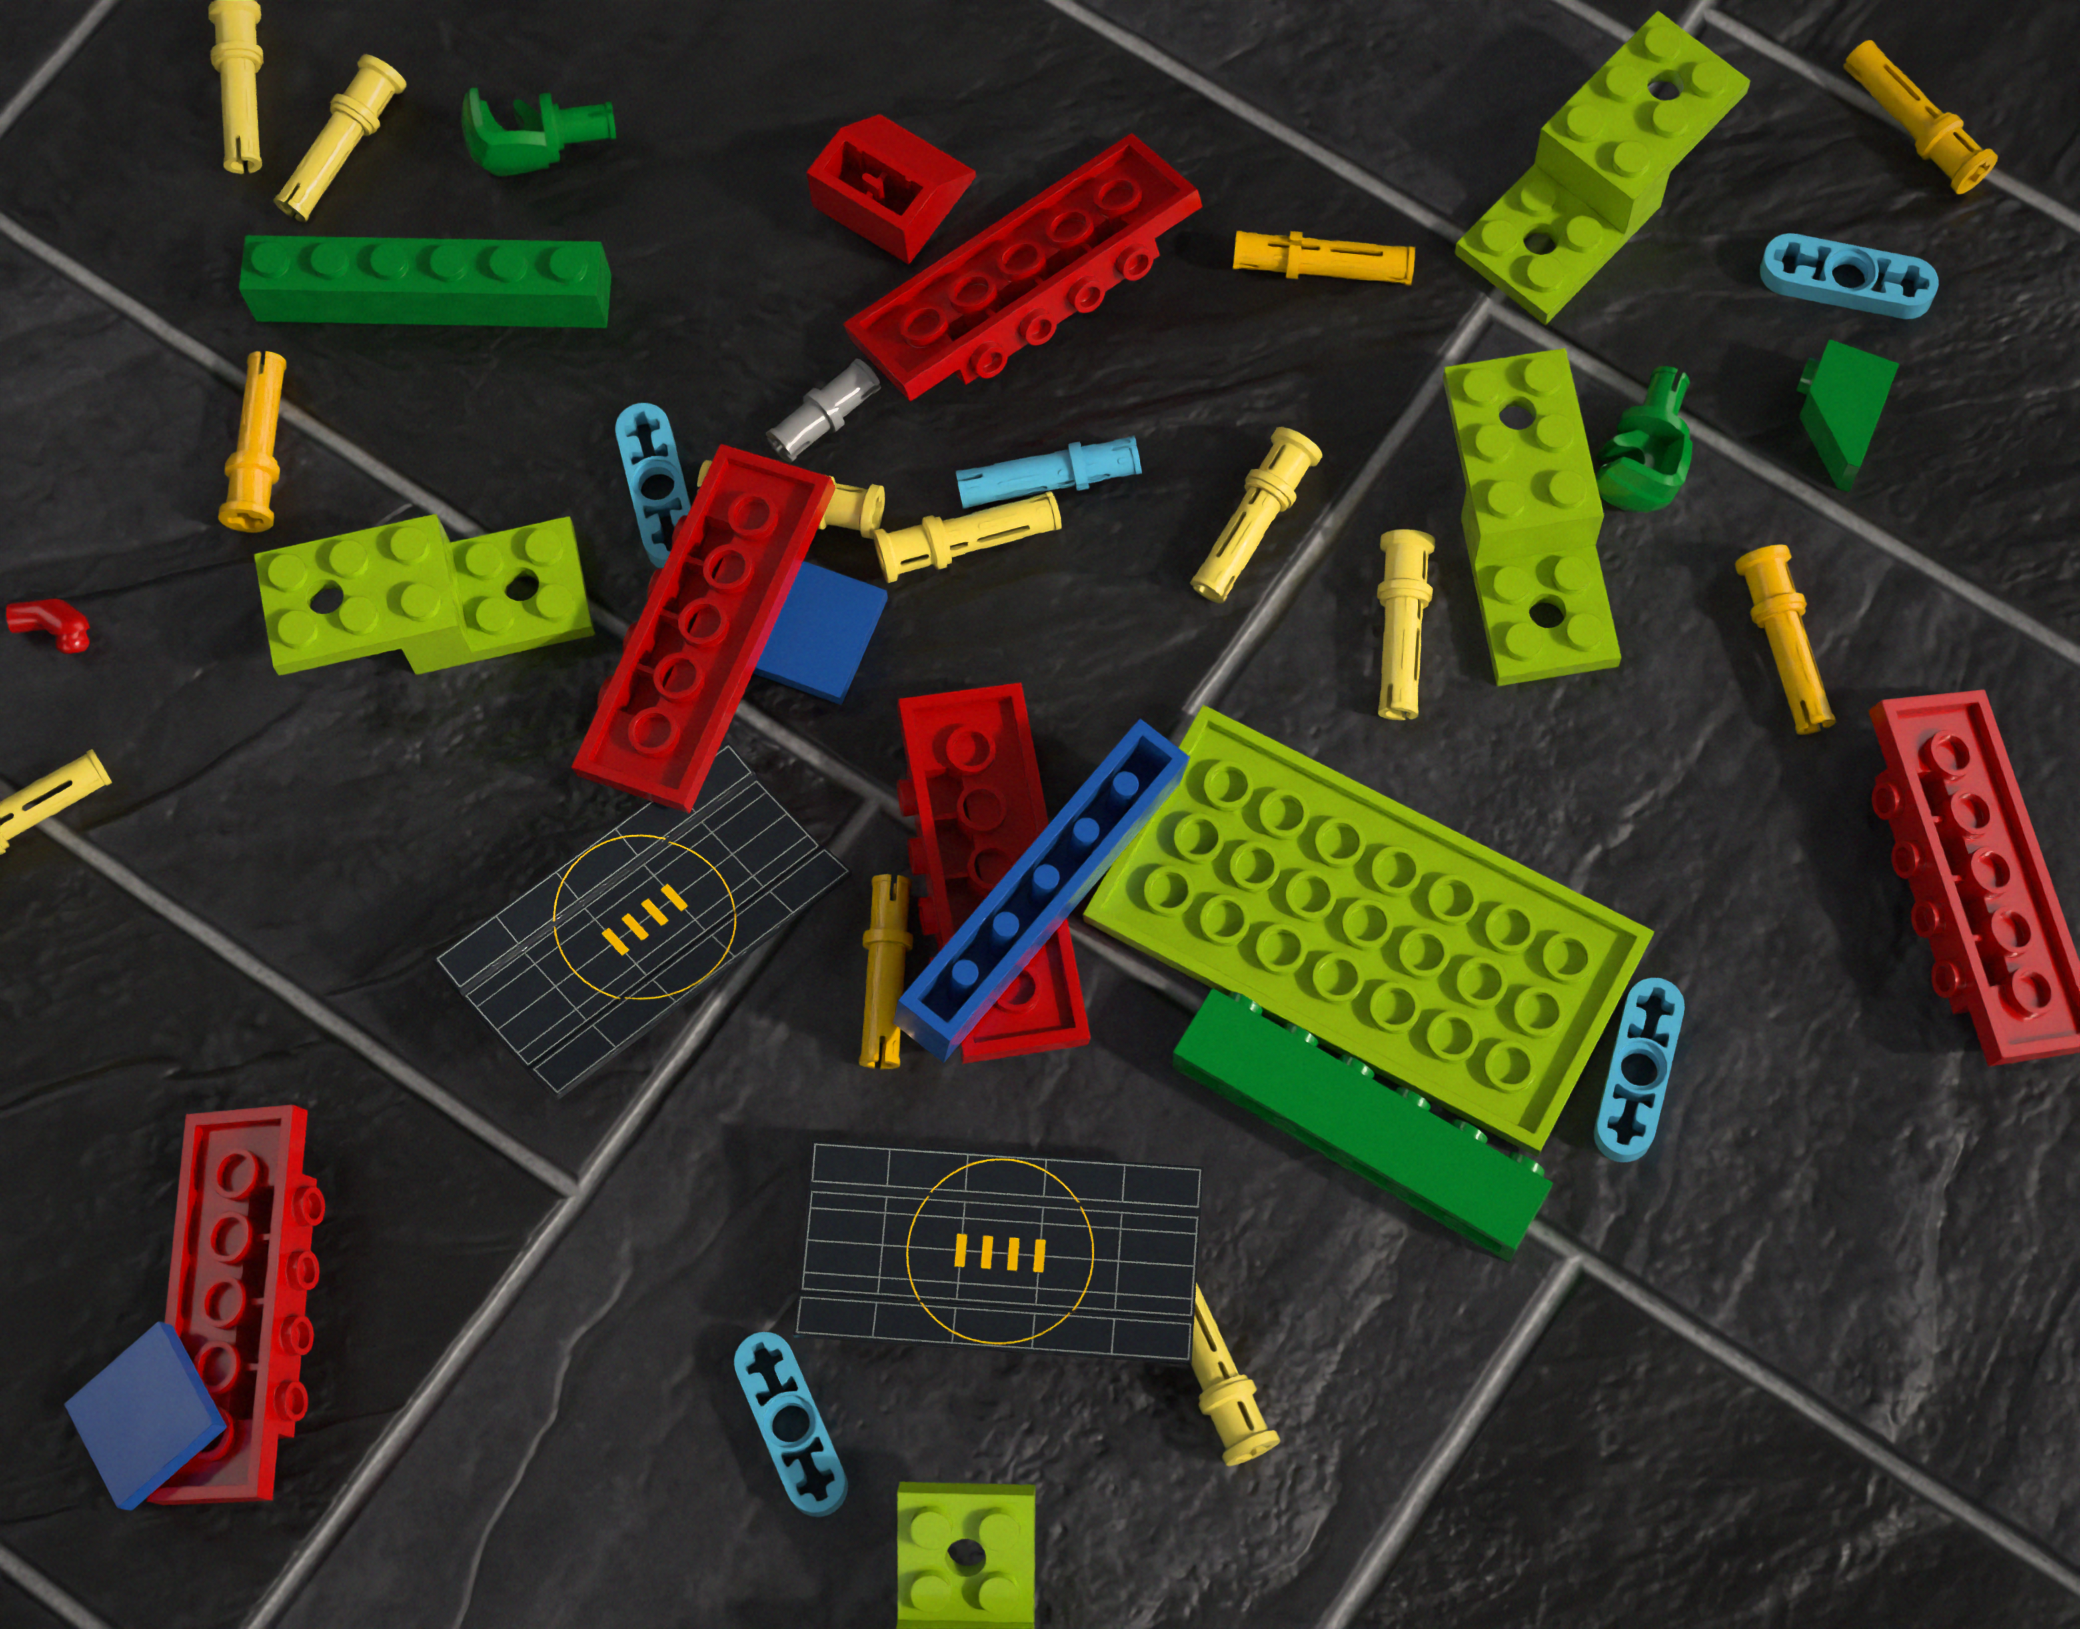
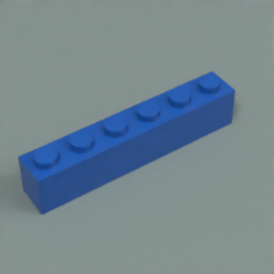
M1139 719L900 997L893 1023L944 1063L1178 787L1190 757L1142 719Z

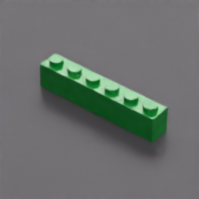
M245 235L239 290L255 320L261 322L607 328L611 272L602 243L592 241Z
M1212 988L1173 1051V1069L1509 1263L1553 1185V1182L1543 1177L1545 1170L1538 1163L1517 1152H1511L1509 1157L1488 1146L1486 1144L1487 1136L1471 1124L1455 1119L1450 1124L1429 1112L1431 1105L1415 1092L1403 1087H1397L1394 1092L1373 1080L1374 1072L1359 1060L1348 1055H1341L1338 1060L1317 1048L1318 1040L1303 1028L1292 1023H1285L1282 1028L1261 1016L1262 1008L1247 996L1235 991H1230L1228 996Z

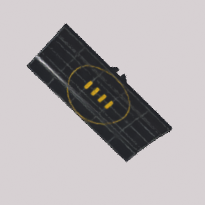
M728 742L718 750L690 814L650 800L435 956L433 964L457 995L529 1075L558 1101L852 876V870L808 832L757 778L755 772Z
M812 1141L806 1225L793 1336L795 1338L1191 1365L1204 1167Z

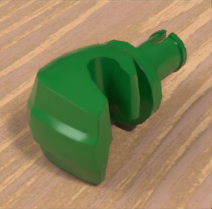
M470 88L469 92L465 94L461 110L465 144L472 159L483 169L498 177L547 169L550 163L560 162L559 151L565 150L564 144L616 139L612 103L607 101L603 104L559 109L558 103L552 104L550 92L539 93L541 114H539L522 100L516 99L513 103V109L520 131H505L494 120L487 102L480 100L478 88Z
M1660 366L1651 372L1650 384L1643 405L1633 406L1624 410L1617 424V436L1610 439L1596 455L1599 460L1613 461L1609 464H1604L1595 474L1599 495L1605 501L1622 510L1633 513L1661 510L1669 505L1685 482L1690 466L1693 442L1690 440L1689 427L1684 420L1678 417L1690 381L1688 376L1682 372L1678 377L1676 385H1672L1677 374V368Z

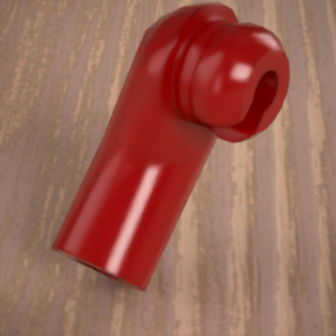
M57 598L9 603L6 606V619L11 633L46 630L56 636V649L62 654L82 652L89 647L90 641L86 630L90 629L87 617L64 600Z

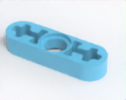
M1793 233L1779 235L1770 241L1760 265V276L1763 283L1777 294L1900 319H1913L1923 315L1929 309L1939 284L1934 268L1922 259ZM1784 256L1795 258V266L1797 268L1794 273L1783 271L1782 260ZM1817 260L1825 262L1819 280L1812 279L1816 270ZM1843 264L1853 265L1862 271L1865 283L1857 288L1843 287L1835 281L1832 270ZM1878 273H1884L1881 291H1872L1878 278ZM1903 279L1914 281L1913 287L1916 291L1914 297L1903 295V286H1901Z
M638 403L626 408L620 414L616 422L615 432L643 545L649 560L656 567L663 568L671 551H667L666 546L662 543L664 542V533L659 518L671 515L675 528L678 520L683 515H688L691 504L673 433L666 414L662 409L653 404ZM648 424L651 431H653L651 432V439L656 456L644 457L640 441L637 437V426ZM664 474L671 477L675 484L672 492L667 497L660 500H651L642 495V485L650 476Z
M1647 978L1638 982L1630 990L1623 1006L1594 1126V1139L1598 1149L1606 1157L1617 1162H1631L1642 1157L1649 1149L1656 1134L1685 1010L1681 992L1674 984L1665 979ZM1650 996H1656L1662 999L1661 1009L1670 1012V1015H1661L1655 1026L1652 1040L1639 1038L1644 1028L1646 1011L1636 1007V1005H1646ZM1630 1032L1638 1038H1628L1627 1033ZM1657 1041H1664L1665 1048L1658 1044ZM1638 1053L1651 1058L1657 1067L1656 1080L1646 1086H1637L1628 1082L1621 1071V1062L1625 1057ZM1613 1092H1616L1623 1098L1614 1099ZM1627 1099L1639 1102L1635 1109L1632 1128L1641 1132L1642 1137L1633 1136L1628 1145H1622L1616 1142L1617 1132L1607 1128V1125H1615L1619 1122ZM1650 1101L1651 1107L1649 1108L1641 1102Z
M755 1333L747 1337L736 1351L734 1359L736 1374L790 1500L798 1510L806 1515L814 1517L829 1515L836 1511L846 1498L848 1482L845 1472L790 1346L782 1337L774 1333ZM766 1348L771 1356L780 1354L783 1356V1360L775 1365V1372L783 1389L785 1390L793 1382H796L798 1390L777 1394L762 1407L759 1403V1397L772 1396L760 1372L749 1375L748 1369L757 1363L754 1353ZM788 1406H797L804 1409L810 1419L807 1433L803 1438L795 1442L779 1440L774 1435L772 1429L775 1415L781 1409ZM820 1441L824 1450L810 1454L820 1474L826 1476L833 1473L835 1481L830 1482L826 1486L828 1497L823 1501L817 1502L811 1493L800 1496L799 1488L807 1484V1476L800 1461L797 1459L787 1467L784 1458L802 1455L811 1450Z

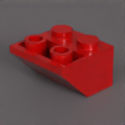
M881 114L840 128L806 172L814 208L908 265L976 177L975 170Z

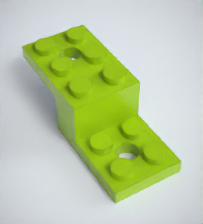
M1657 11L1541 128L1534 165L1456 243L1455 255L1546 325L1661 207L1672 169L1742 99L1748 91L1751 80L1661 12ZM1659 81L1669 82L1678 89L1680 95L1673 100H1659L1649 92L1648 86ZM1542 234L1551 238L1556 248L1551 253L1538 255L1530 252L1525 247L1523 241L1531 235Z
M1566 348L1444 367L1443 382L1466 484L1461 521L1497 686L1618 667L1621 654L1596 549V542L1604 513ZM1508 407H1520L1531 414L1533 423L1525 429H1511L1502 423L1499 414ZM1549 603L1556 606L1562 612L1564 620L1556 627L1544 628L1533 622L1529 611L1537 604Z
M433 514L254 554L272 663L279 676L396 649L403 650L412 669L418 675L595 635L578 546L570 516L450 542L438 515ZM527 576L539 581L537 592L527 600L515 601L507 596L509 585L517 578ZM326 589H336L343 592V601L335 611L320 614L312 610V603L320 592Z
M900 1482L897 1492L898 1621L896 1629H1035V1485ZM970 1539L982 1546L986 1556L975 1565L965 1566L955 1562L950 1557L947 1549L957 1540Z

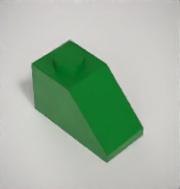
M1829 339L1821 361L1809 357L1796 389L1797 392L1807 395L1799 417L1837 489L1849 493L1861 467L1899 363Z

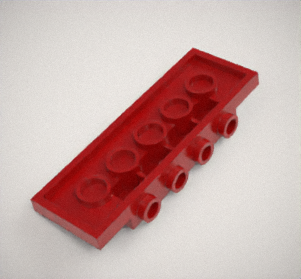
M1131 133L843 323L850 341L910 402L953 373L966 385L979 376L983 378L994 377L1003 370L1008 357L1028 343L1036 346L1047 342L1054 334L1056 325L1077 310L1081 313L1093 311L1103 301L1105 292L1125 278L1135 281L1144 277L1151 269L1153 260L1160 256L1155 238L1203 207L1198 189Z
M720 444L688 515H683L674 528L672 536L673 548L664 567L658 568L650 580L647 592L648 602L639 621L633 622L625 634L622 647L623 656L614 675L608 676L600 688L597 701L598 710L571 766L578 777L690 814L836 487L831 477Z
M1021 682L898 699L897 711L908 765L907 779L897 780L898 802L902 817L914 816L917 837L907 840L909 863L913 876H925L928 897L918 898L920 924L923 935L935 934L938 953L1049 825ZM1067 918L960 1043L959 1050L962 1064L1088 1045L1091 1037ZM935 957L929 958V964Z
M1985 690L1881 700L1868 710L1887 765V769L1874 778L1876 786L1872 793V804L1877 816L1889 821L1896 842L1891 855L1893 868L1899 877L1903 879L1908 878L1916 901L1911 912L1912 925L1920 937L1928 938L1936 961L1931 971V981L1935 992L1942 998H1948L1953 1014L1970 1012L1988 1067L2080 1053V961Z
M283 1105L186 1114L165 1323L173 1325L227 1428L147 1497V1502L160 1505L272 1501L278 1439L294 1438L295 1421L301 1420L306 1414L308 1395L304 1385L299 1382L301 1355H306L311 1350L314 1340L313 1326L305 1316L307 1290L313 1289L319 1279V1263L315 1254L311 1252L313 1226L320 1224L323 1220L325 1200L322 1192L316 1187L317 1179L302 1174L308 1110L298 1106Z

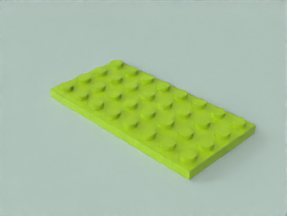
M1202 705L1178 747L1190 757L1180 784L1112 863L1083 913L1084 922L1187 976L1216 989L1228 996L1230 991L1247 996L1262 1008V1014L1282 1025L1292 1023L1312 1034L1320 1045L1340 1055H1348L1359 1060L1374 1073L1415 1092L1426 1100L1538 1157L1655 931Z

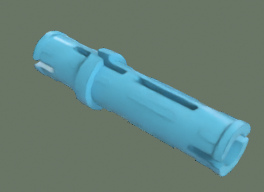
M1135 436L1081 446L1080 442L1069 443V449L1050 454L1031 456L980 468L957 470L956 476L963 509L1059 488L1076 486L1077 491L1089 489L1088 483L1119 476L1142 474Z

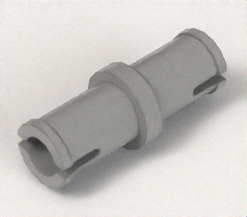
M855 359L846 370L821 390L813 388L804 395V404L774 429L771 428L766 432V436L769 437L767 438L768 442L782 459L791 463L798 454L826 431L834 433L844 425L843 417L872 393H876L881 389L879 379L865 362Z

